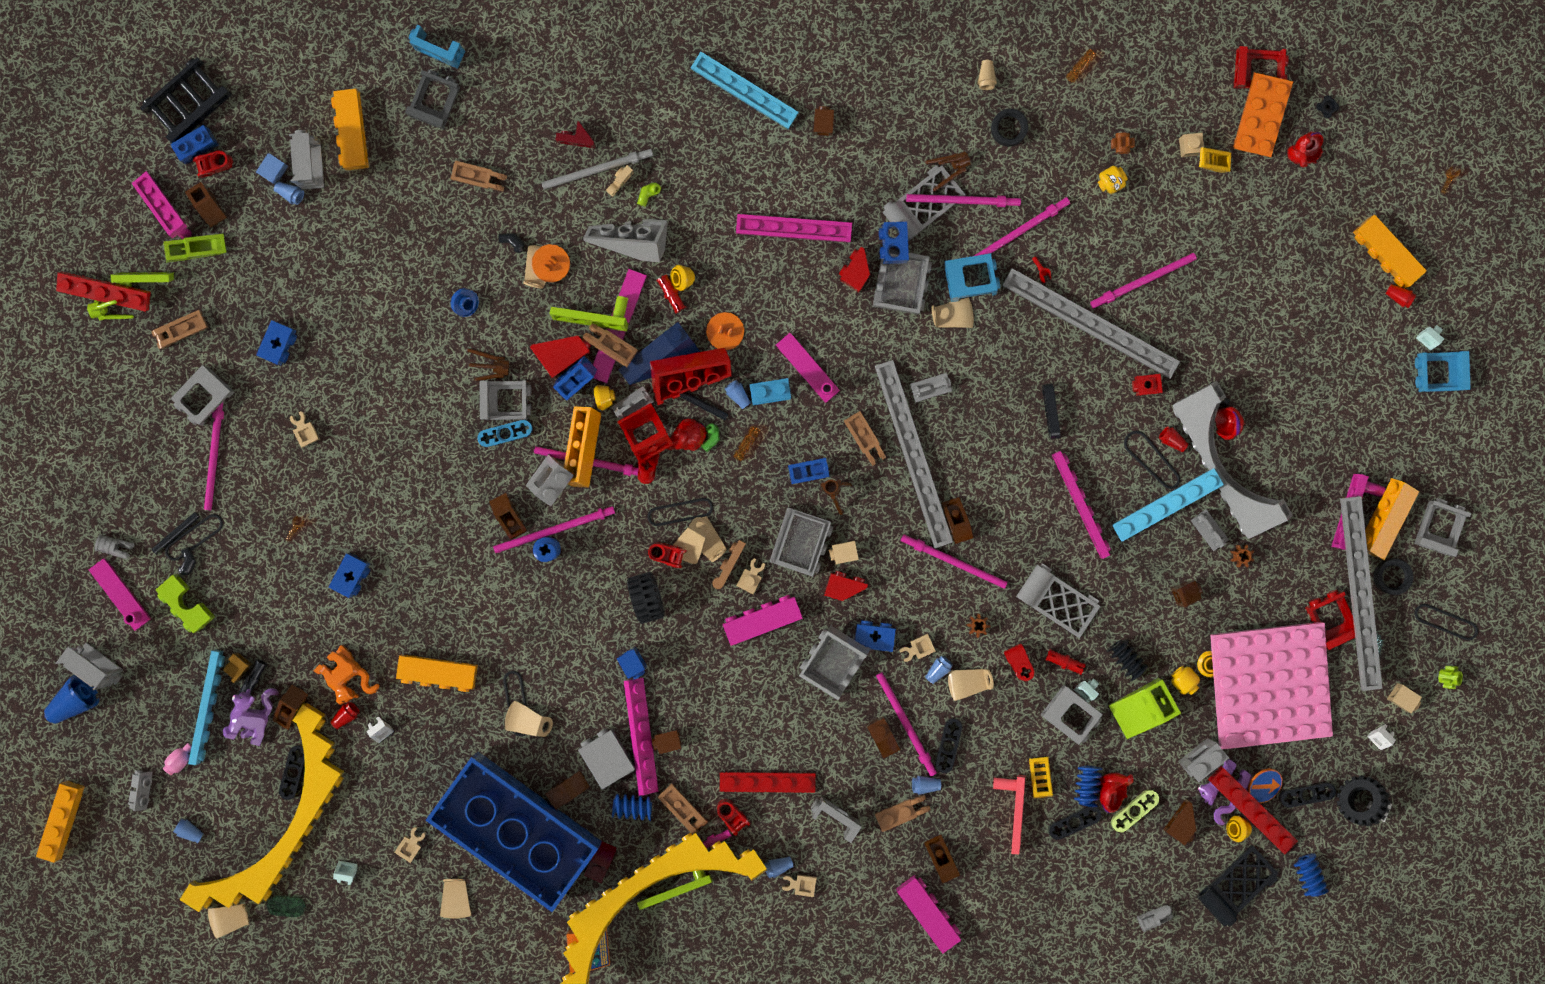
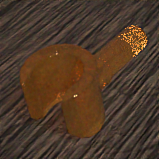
M1453 166L1446 171L1447 179L1441 193H1446L1452 180L1460 175V169L1456 171L1455 175L1451 173Z
M295 516L292 520L293 527L285 540L290 541L297 529L304 526L305 521L303 520L300 525H296L295 522L298 516Z

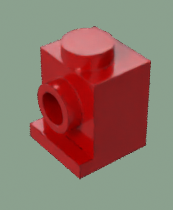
M1161 374L1136 376L1135 381H1132L1133 392H1136V396L1163 393ZM1146 381L1150 382V388L1144 386Z

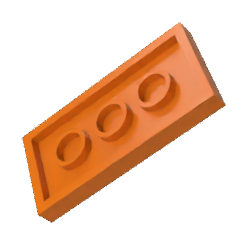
M1254 72L1233 145L1234 149L1267 157L1272 156L1293 81Z

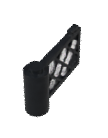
M1251 845L1210 885L1206 886L1197 895V898L1223 926L1228 925L1230 927L1237 921V914L1266 885L1270 887L1278 880L1276 876L1279 873ZM1251 852L1256 855V864H1247V856ZM1236 866L1243 867V878L1233 877V869ZM1246 867H1256V878H1246ZM1260 867H1267L1271 874L1267 878H1260ZM1222 880H1229V891H1222L1217 885ZM1233 880H1242V891H1233ZM1246 880L1256 881V888L1252 892L1246 891ZM1233 894H1242V902L1238 906L1232 902Z

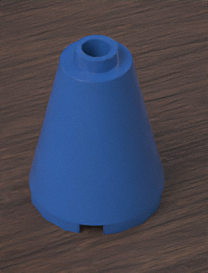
M76 675L71 676L45 708L44 716L46 720L57 724L94 708L99 703V698L96 699L95 696L98 693L97 690H93L94 686L90 687Z

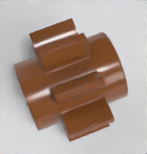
M1116 133L1115 138L1111 140V149H1116V154H1128L1130 149L1135 147V138H1130V133Z
M1236 545L1237 550L1230 551L1233 554V558L1230 561H1236V567L1239 568L1242 563L1245 567H1249L1248 562L1254 561L1251 558V554L1254 551L1247 550L1248 545H1244L1243 549H1241L1240 545ZM1239 553H1244L1246 558L1241 559V557H1239Z
M979 613L975 619L970 616L972 621L966 624V626L971 627L968 633L976 632L977 638H979L980 633L987 635L985 630L991 627L985 623L988 618L980 619L981 615ZM976 621L979 623L982 622L981 630L974 629L976 626L974 623Z

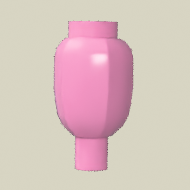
M187 743L183 749L174 750L164 761L165 766L163 770L171 776L174 773H179L189 761V752L192 745Z

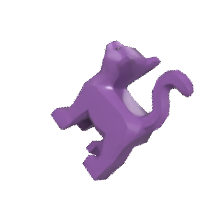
M272 688L264 691L261 696V702L265 706L263 710L249 709L255 700V697L250 695V689L238 695H233L232 701L235 707L230 714L229 726L223 729L225 738L234 740L239 730L245 728L246 730L241 732V738L244 739L252 736L253 738L250 743L260 746L264 737L268 716L273 707L269 696L278 695L277 689Z
M1228 759L1223 763L1222 767L1232 775L1236 764ZM1242 769L1237 781L1248 791V785L1253 777ZM1211 782L1200 785L1198 788L1201 796L1205 799L1204 802L1212 805L1219 790ZM1230 802L1229 806H1221L1214 812L1215 822L1219 825H1224L1225 821L1221 818V815L1232 813L1236 807Z

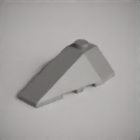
M645 219L642 220L643 224L631 225V221L620 227H615L613 224L589 226L583 239L585 242L641 261L660 262L665 251L668 222L667 220Z

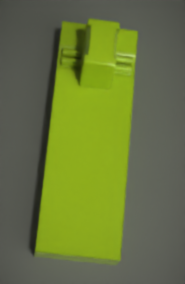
M122 272L111 275V283L132 287V282H171L174 280V272Z

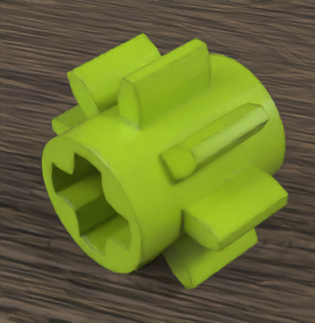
M1446 665L1445 669L1440 670L1438 679L1440 683H1444L1443 688L1456 689V685L1460 686L1462 683L1463 674L1461 671H1458L1457 666Z

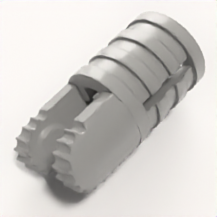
M100 534L95 543V551H101L102 553L129 560L130 555L118 550L120 546L133 549L134 543Z
M1165 905L1136 917L1142 931L1146 932L1170 921L1173 918L1171 907Z

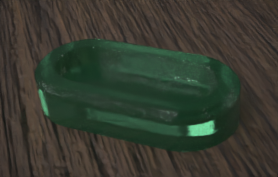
M276 895L268 900L267 910L275 916L299 917L305 912L306 904L299 897Z

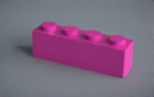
M790 594L779 598L780 602L772 604V601L762 604V609L757 611L754 608L743 612L744 615L738 618L736 615L725 618L726 622L723 623V627L730 645H735L803 619L795 596L790 597Z
M914 875L896 888L897 893L943 954L961 941L959 936L961 932L955 923L953 925L949 923L947 919L950 917L944 908L941 910L936 905L938 900L933 893H927L925 890L927 885L922 878L917 879Z

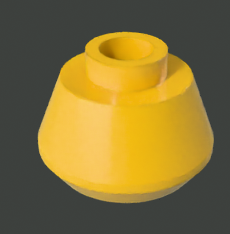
M676 265L671 271V283L678 291H683L693 284L695 274L689 267Z
M596 385L594 388L595 401L599 410L604 411L613 405V401L616 400L613 389L610 390L609 386Z
M1206 651L1201 654L1197 662L1199 672L1206 677H1214L1212 651Z
M1240 816L1231 817L1227 823V834L1235 842H1242L1252 832L1250 822Z

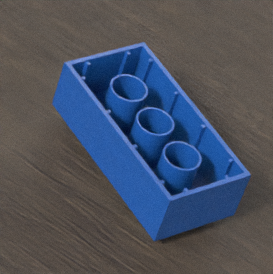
M476 752L469 759L425 820L551 912L560 903L602 843L596 836L560 810H555L553 805L480 752Z

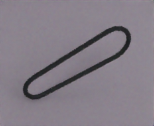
M1141 431L1128 433L1124 440L1127 452L1164 487L1168 489L1176 488L1180 483L1179 474L1150 439ZM1137 433L1147 440L1176 475L1177 483L1175 485H1166L1127 447L1129 436Z

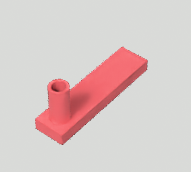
M1018 775L1017 780L994 777L993 789L1016 791L1011 854L1019 855L1026 775Z

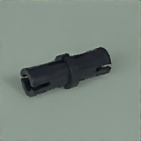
M256 659L250 673H247L245 676L246 680L239 690V694L250 689L251 695L256 684H259L261 681L260 677L267 667L266 662Z

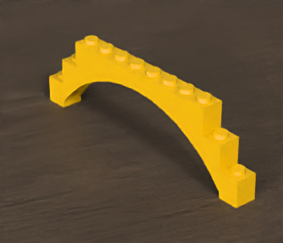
M305 703L302 704L292 720L297 723L303 744L305 760L304 786L296 814L277 845L264 858L240 873L210 882L198 883L194 880L188 885L180 901L200 912L204 908L207 909L213 899L228 908L234 904L237 905L243 895L257 904H260L263 900H268L273 892L270 890L273 884L277 885L283 876L280 874L283 868L287 869L293 860L291 855L294 851L296 853L303 845V842H301L303 836L309 835L313 829L312 822L314 819H319L324 811L321 809L324 803L328 804L334 795L331 793L335 786L338 788L344 779L342 777L344 771L325 760L326 758L329 759L335 751L332 748L335 743L316 731H320L326 722L323 720L326 716L324 713Z
M692 833L687 834L682 838V843L677 846L676 844L671 845L666 849V854L661 857L660 855L655 856L650 860V865L645 868L644 866L639 867L634 871L635 875L630 879L625 877L617 883L619 885L614 890L609 888L601 894L603 896L601 899L590 901L585 905V910L582 912L578 910L569 916L570 920L567 923L579 942L576 943L574 941L565 947L567 951L563 954L576 973L570 972L562 978L563 982L560 984H589L593 958L607 927L630 900L653 884L674 875L700 870L734 872L748 876L752 881L767 871V868L754 849L752 851L747 849L739 855L740 859L737 860L725 841L723 843L720 841L716 842L710 847L712 850L708 852L696 833L693 835Z

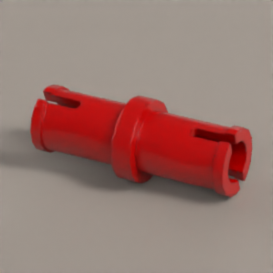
M668 275L662 276V279H657L665 293V299L669 300L675 313L681 312V309H686L678 295L679 291L673 287Z
M1049 649L1048 656L1045 659L1061 666L1064 670L1066 668L1079 675H1082L1083 668L1086 665L1070 658V655L1066 654L1065 656L1052 649Z

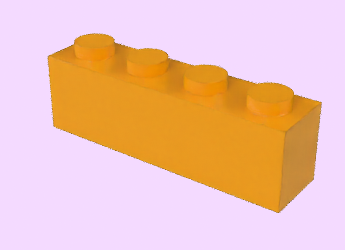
M357 89L333 91L334 97H331L333 109L336 110L334 125L335 128H338L339 134L336 135V142L341 150V154L338 155L339 164L346 171L369 168L360 92Z
M1375 214L1367 218L1353 231L1356 235L1354 237L1355 240L1361 245L1364 244L1369 249L1367 251L1373 259L1377 258L1381 262V268L1386 273L1390 272L1393 275V280L1399 287H1410L1426 272V269Z
M574 406L564 463V468L574 475L568 483L572 487L589 488L601 419V413L591 407Z
M1391 478L1365 529L1368 554L1385 560L1419 493L1418 490L1405 482Z
M402 654L398 660L396 679H401V683L412 684L413 681L420 682L421 686L431 687L432 684H438L439 688L450 689L452 686L458 687V691L469 692L470 689L475 688L478 665Z
M64 781L59 784L36 857L53 863L62 859L85 786L70 781Z

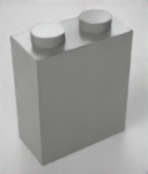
M613 728L601 730L597 733V738L593 740L591 738L586 739L580 743L582 747L578 749L601 789L635 770L634 763Z

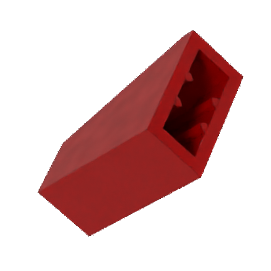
M580 336L530 346L553 379L573 366L583 356L591 353L588 349L591 345L584 338L581 339Z

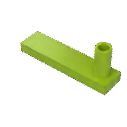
M617 296L613 316L551 307L549 313L552 319L556 321L588 326L595 324L601 328L626 332L629 325L626 318H624L628 298L623 296Z
M704 870L692 871L695 881L638 902L639 910L712 883L711 875L706 876Z

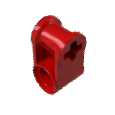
M215 151L193 158V162H196L198 178H204L230 169L233 159L223 151ZM224 156L225 162L219 165L220 157Z
M659 453L642 463L638 461V480L641 483L649 484L654 481Z
M656 542L650 546L648 555L654 561L681 569L683 555L687 550L682 547ZM654 547L662 549L661 556H656L653 553Z
M1020 643L1004 651V655L1018 679L1023 681L1031 680L1034 676V669L1022 644ZM1023 667H1024L1025 669H1029V672L1027 673V675H1028L1027 677L1020 674V673L1023 672V671H1022V668H1023Z
M722 799L719 801L717 813L735 836L738 835V832L743 827L751 824L748 818L731 800ZM723 805H729L731 810L728 813H723L720 808Z

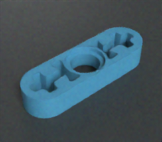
M520 420L489 428L478 434V442L484 447H491L525 438L531 435L533 426L527 420ZM522 423L525 426H529L526 434L519 431L516 432L518 436L514 437V430L511 426L515 425V429L521 428ZM503 428H508L511 432L508 439H503L500 436V431ZM496 430L498 442H496V438L490 439L488 444L486 441H482L485 433L489 436L495 435L493 431Z

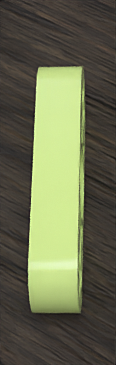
M1151 789L1143 791L1112 817V827L1117 832H1125L1158 804V794ZM1147 794H1149L1150 796L1154 794V797L1152 798L1154 801L1152 803H1150L1149 801L1146 802L1144 805L1147 808L1144 810L1143 806L1140 803H1138V801L1141 800V802L1143 803L1147 800ZM1134 805L1140 808V813L1137 816L1130 814V808ZM1126 812V814H1127L1132 820L1129 822V820L1126 819V820L1123 822V824H1124L1123 827H1121V826L1116 827V825H1117V821H1116V820H1117V819L1123 820V819L1126 817V816L1123 815V814Z

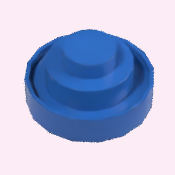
M459 289L451 298L453 312L461 317L471 316L478 308V296L470 289Z

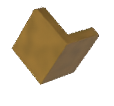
M238 652L233 653L228 659L230 662L223 671L233 678L231 682L237 683L252 666V663Z

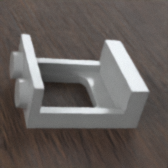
M202 365L171 399L175 402L173 405L180 412L184 411L189 415L187 419L194 425H204L206 423L205 420L214 410L235 392L208 366ZM197 383L201 384L212 395V400L198 415L182 400Z
M526 380L480 381V419L528 420V415L532 414L531 404H528V396H531V385H528ZM522 389V412H499L498 390Z
M548 454L526 486L536 497L552 506L574 475L566 470L563 464Z
M1436 498V501H1429L1414 544L1456 557L1458 549L1455 548L1466 517H1470L1471 513L1466 512L1465 507L1459 505L1452 507L1447 505V501ZM1436 508L1452 512L1456 515L1448 538L1431 534L1428 531Z
M1065 685L1061 687L1040 714L1078 745L1081 742L1085 743L1090 736V730L1093 727L1096 728L1102 721L1100 718L1102 714ZM1073 703L1092 716L1079 734L1075 733L1061 721V717Z
M1207 738L1178 762L1190 777L1194 776L1200 782L1228 760L1229 757L1216 742Z
M823 796L820 800L816 798L811 806L812 818L816 820L821 810L847 826L843 833L844 839L852 843L862 828L861 822Z

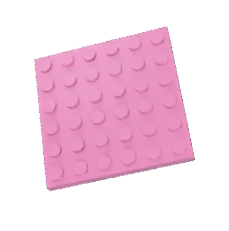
M1316 622L1210 634L1218 739L1221 749L1333 736L1325 623Z

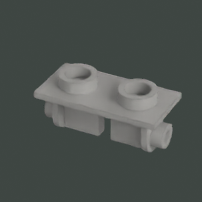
M947 373L910 384L915 402L952 391Z
M642 386L611 408L617 418L621 420L649 403L652 404L653 400Z
M1206 509L1190 520L1213 551L1223 547L1226 544L1225 542L1229 540Z
M135 770V773L132 774L131 787L136 788V791H130L128 805H130L129 808L133 809V811L147 810L152 772Z

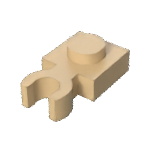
M628 165L625 168L621 167L616 172L615 181L606 189L607 193L612 197L634 174Z
M300 411L301 419L296 421L294 416H290V421L297 426V429L293 430L301 448L320 438L312 422L306 424V415Z
M755 558L751 561V570L744 569L736 585L751 594H754L762 578L757 575L758 572H761L765 567V563H763L760 568H756L754 566Z
M928 634L910 641L912 647H902L899 649L900 653L903 651L909 652V656L903 659L904 662L910 661L915 654L920 659L936 652Z
M417 826L411 830V838L405 836L394 852L410 863L422 847L418 841L423 840L426 836L425 831L421 836L416 835Z
M797 874L796 880L790 875L783 876V879L790 881V885H782L783 890L789 891L793 888L795 889V895L814 897L816 877Z

